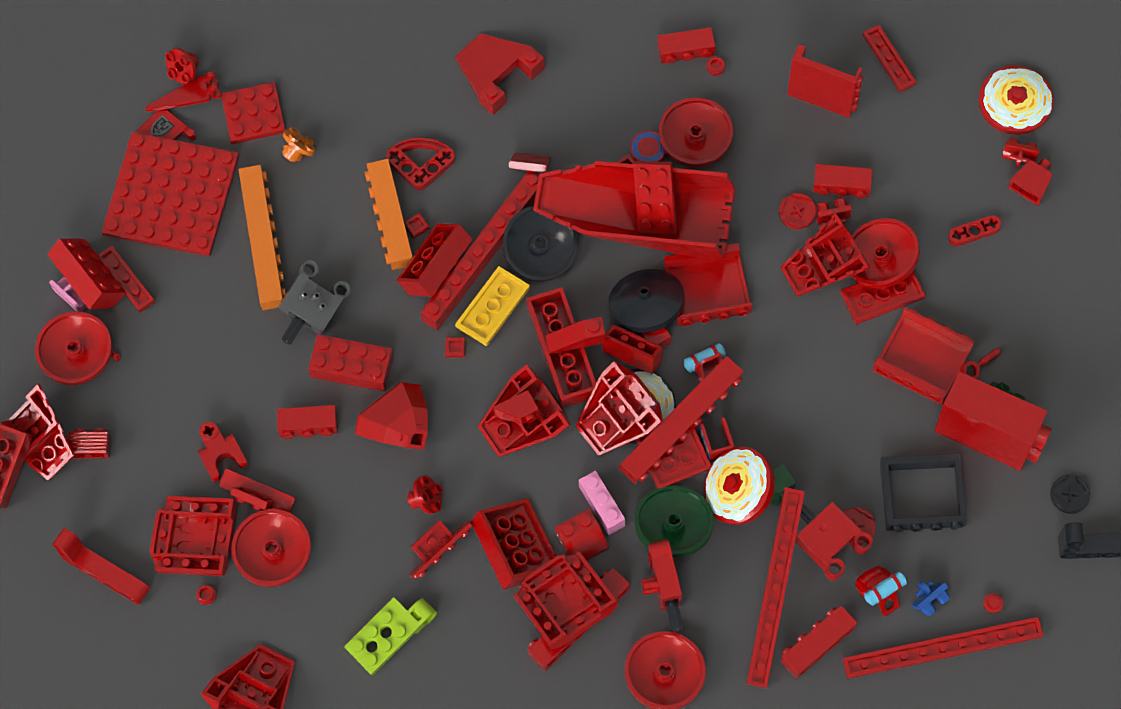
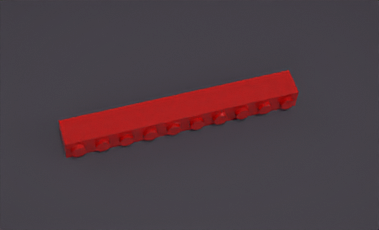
M529 170L438 288L437 293L431 297L420 312L424 323L438 331L501 248L503 234L509 221L521 210L533 206L539 180L537 173Z

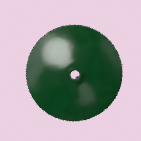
M665 486L651 491L640 501L636 508L634 525L639 540L647 549H649L648 544L668 540L672 557L680 558L696 553L707 544L713 532L714 517L709 503L696 491L683 486Z

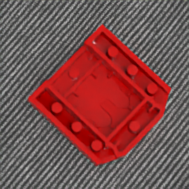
M168 496L163 508L159 509L156 513L150 554L155 564V570L158 573L225 576L228 570L236 521V501L230 498Z
M575 552L576 555L565 556V554L558 555L526 576L518 593L515 592L513 595L551 649L564 646L612 614L618 606L615 597L580 552Z

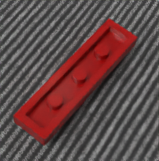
M880 25L863 32L864 39L899 93L915 86L916 80Z
M112 245L98 254L104 265L111 270V274L122 284V288L126 292L125 295L139 313L155 303L153 297Z

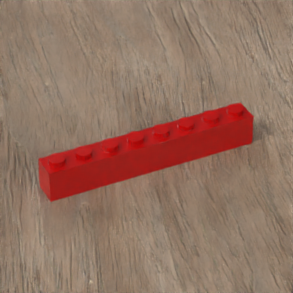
M726 356L619 465L618 469L634 484L638 481L643 482L650 475L648 471L652 467L656 469L663 462L661 458L666 453L670 455L675 450V444L679 440L684 441L690 434L688 430L692 426L696 428L703 421L701 417L705 413L709 415L716 408L715 403L719 399L723 401L728 396L730 387L732 385L736 387L743 380L741 376L744 371Z

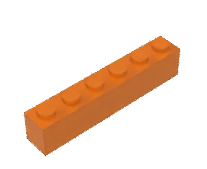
M384 159L367 163L368 170L364 171L366 181L371 182L372 187H368L370 197L375 198L376 202L372 205L374 214H378L380 219L376 220L378 230L383 231L384 235L380 237L382 247H387L388 253L384 254L386 263L391 264L392 270L404 268L412 259V253L389 160Z

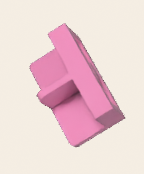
M65 277L57 283L53 280L49 282L52 289L75 311L82 312L87 307Z

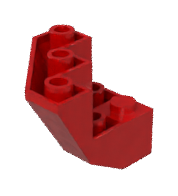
M400 382L358 415L355 434L390 445L424 450L428 432V413L420 384Z

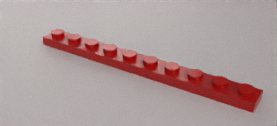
M784 488L746 680L748 685L767 688L805 491Z
M1034 617L845 657L842 659L847 679L1040 639L1044 635L1039 618Z

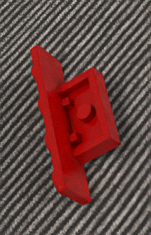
M225 469L219 484L221 488L231 491L230 495L234 496L236 501L246 504V502L253 504L252 507L259 511L278 509L291 513L296 500L294 496L230 469Z
M438 520L410 546L422 562L408 575L411 578H421L427 572L426 568L429 565L436 564L442 558L440 555L444 551H450L456 545L455 541L458 538H463L470 532L469 528L472 524L464 522L456 531L451 533Z

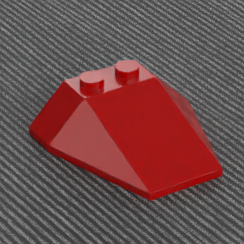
M614 361L600 375L576 424V428L597 455L600 456L651 433L663 421L660 403L637 374Z
M526 364L512 375L479 423L478 428L497 456L502 457L555 438L568 428L570 423L566 412L545 382ZM528 390L539 409V417L534 422L521 425L495 417L493 407Z
M259 644L213 677L202 691L201 696L212 709H284L295 661Z

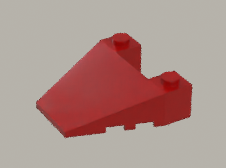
M485 34L478 35L455 56L480 104L492 115L506 104L505 92L497 85L516 67L532 80L545 69L544 57L531 46Z

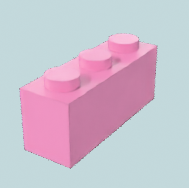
M594 471L579 479L581 492L608 536L625 527L623 514L597 472Z

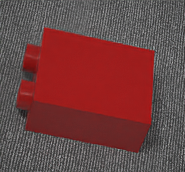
M959 371L943 404L934 432L1021 471L1026 459L1034 463L1037 462L1052 428L1042 424L1048 412L1047 410Z

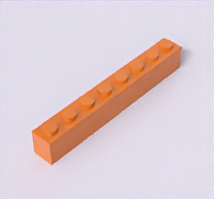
M256 165L238 170L259 300L264 311L277 308L286 295V289L282 288L281 285L284 282L283 271H279L278 267L282 265L280 254L276 255V249L279 248L277 237H273L276 227L275 222L271 221L270 215H273V209L267 200L271 198L269 187L265 188V182H268L266 171H262L261 165Z

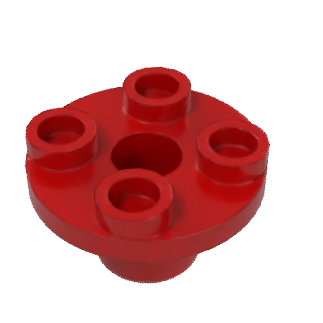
M174 48L165 54L168 69L167 75L170 79L187 84L195 78L196 68L199 65V59L196 54L186 52L181 48Z
M427 475L420 476L414 481L413 491L409 490L407 501L413 509L420 508L427 514H434L442 509V486L439 483H435Z

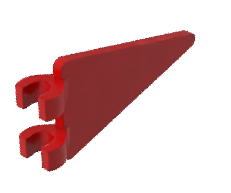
M210 71L205 76L201 75L145 107V110L151 112L209 102L210 98L219 99L222 95L218 89V79L215 77L214 71Z

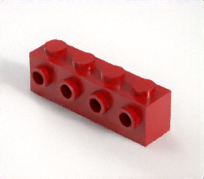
M842 606L837 609L835 607L826 614L827 618L822 622L818 620L811 627V632L808 634L803 633L796 640L798 642L793 647L788 646L781 653L783 656L780 662L796 679L856 629L857 622Z

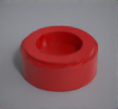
M712 57L707 61V71L709 74L718 76L724 72L725 62L722 58Z

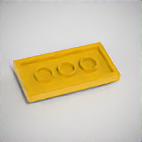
M498 266L456 322V328L483 345L488 346L528 292L530 285Z

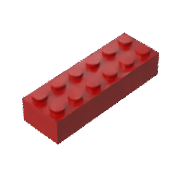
M563 287L526 298L527 309L561 407L565 408L588 401L596 381L584 347L549 354L545 335L575 324Z

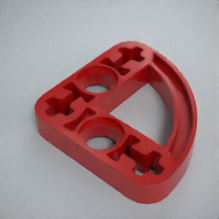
M413 138L391 147L386 152V159L389 160L390 166L413 188L423 190L454 164L455 154L450 147L437 140ZM412 149H430L438 152L420 168L404 154V152ZM391 155H398L400 163L395 158L392 159ZM444 155H446V156H449V155H450V159H447V158L444 159L443 156H444ZM405 165H410L412 170L406 173L402 171V168ZM432 165L438 167V170L434 173L428 171V168ZM418 178L421 180L423 178V183H417L416 179Z

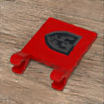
M167 109L155 112L136 130L137 133L176 140L182 133L190 141L196 139L194 130L187 127Z

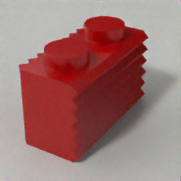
M77 428L75 431H69L68 442L75 454L72 459L109 458L111 436L108 431L103 428H95L94 431Z

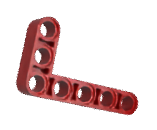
M66 528L61 530L52 543L57 553L66 562L137 605H140L151 589L144 582L84 547L80 539Z

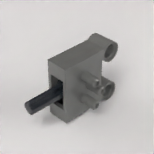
M312 260L305 261L299 267L296 279L277 307L294 318L282 337V341L288 345L293 343L303 325L317 334L322 333L341 301L350 294V286L345 281L337 282L331 287L329 292L310 280L318 273V265ZM304 267H310L312 269V274H307L304 270ZM341 287L344 295H339L336 288Z

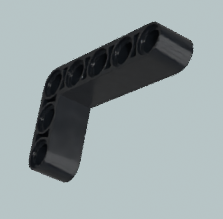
M1072 522L1065 524L1058 536L1060 558L1121 557V533L1083 534L1082 523Z

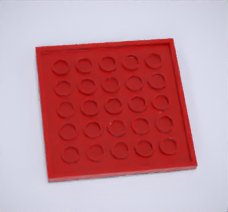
M132 132L103 225L102 235L210 257L238 163L239 153Z

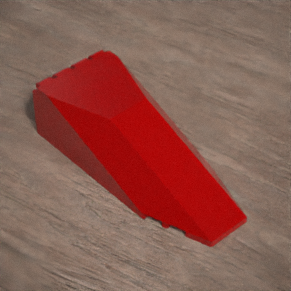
M595 161L594 164L577 165L575 168L562 171L559 169L539 174L533 211L586 236L703 259L718 260L724 259L726 255L727 243L721 242V240H728L730 225L724 224V222H731L733 207L727 206V204L734 203L735 185L728 173L673 168L677 224L675 235L638 233L633 164Z

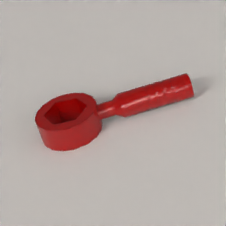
M995 348L981 358L978 363L974 361L964 362L960 367V372L966 374L967 366L970 365L974 368L971 377L977 379L980 375V366L986 365L1001 354L1000 349Z

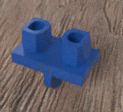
M922 581L917 583L919 590L915 594L920 598L912 604L913 608L920 610L925 616H931L937 610L931 601L936 599L940 605H943L950 599L946 591L948 586L945 582L942 584L937 583L935 586H933L932 581L926 584Z

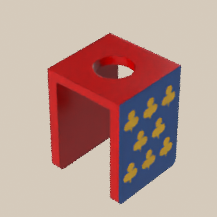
M725 417L721 418V429L727 447L712 451L703 423L699 426V433L709 462L715 461L721 453L735 448Z

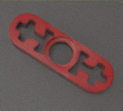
M991 215L952 228L948 235V241L953 246H961L994 235L999 232L1001 221L997 216ZM989 222L996 224L995 228L988 226ZM971 227H976L979 229L980 233L977 235H973L970 233L969 229ZM954 234H957V236H961L960 240H958L957 238H953Z

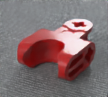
M205 422L201 425L199 434L206 447L197 452L214 483L221 479L218 465L223 459L230 458L235 460L240 468L248 466L233 434L223 438L215 423Z

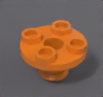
M294 127L284 131L283 137L288 144L283 146L282 154L287 160L296 162L301 160L303 154L306 156H313L316 150L313 146L315 142L310 137H303Z

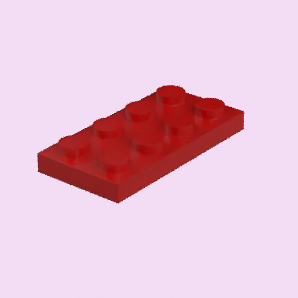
M634 161L638 233L675 235L677 224L672 162Z

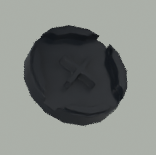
M1064 475L1053 483L1050 491L1051 501L1059 511L1067 514H1076L1088 505L1090 488L1082 478Z

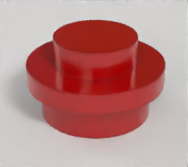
M210 585L201 586L197 590L196 598L199 603L209 605L215 601L216 591Z
M996 593L988 594L983 601L984 608L990 613H998L1004 605L1002 597Z

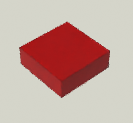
M420 213L404 222V225L414 239L430 230L429 225Z
M446 337V358H465V337Z

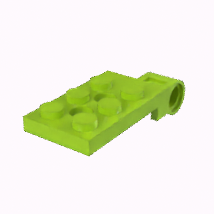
M393 597L344 647L373 676L415 633L418 634L435 618L437 612L424 598L419 599L407 611ZM387 627L391 628V636L388 638H383V629ZM370 642L377 643L376 651H368L367 647Z

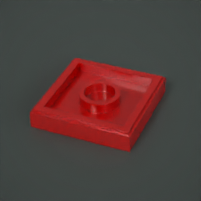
M514 152L510 159L509 167L546 172L550 165L551 157Z

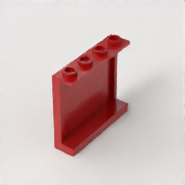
M799 44L792 58L787 95L849 118L852 112H856L859 104V93L864 77L861 75L862 68L859 67L856 76H852L805 58L806 47Z
M739 244L727 245L724 259L718 260L703 259L683 254L664 256L665 271L671 273L680 281L685 294L684 308L676 319L677 326H689L695 322L707 323L712 319L719 318L724 320L730 316H746L752 313V303H750L741 264Z
M904 308L903 314L879 358L877 357L872 371L942 405L960 371L961 365L966 361L974 341L965 334L955 332L949 326L938 324L933 318H926L920 315L914 309Z

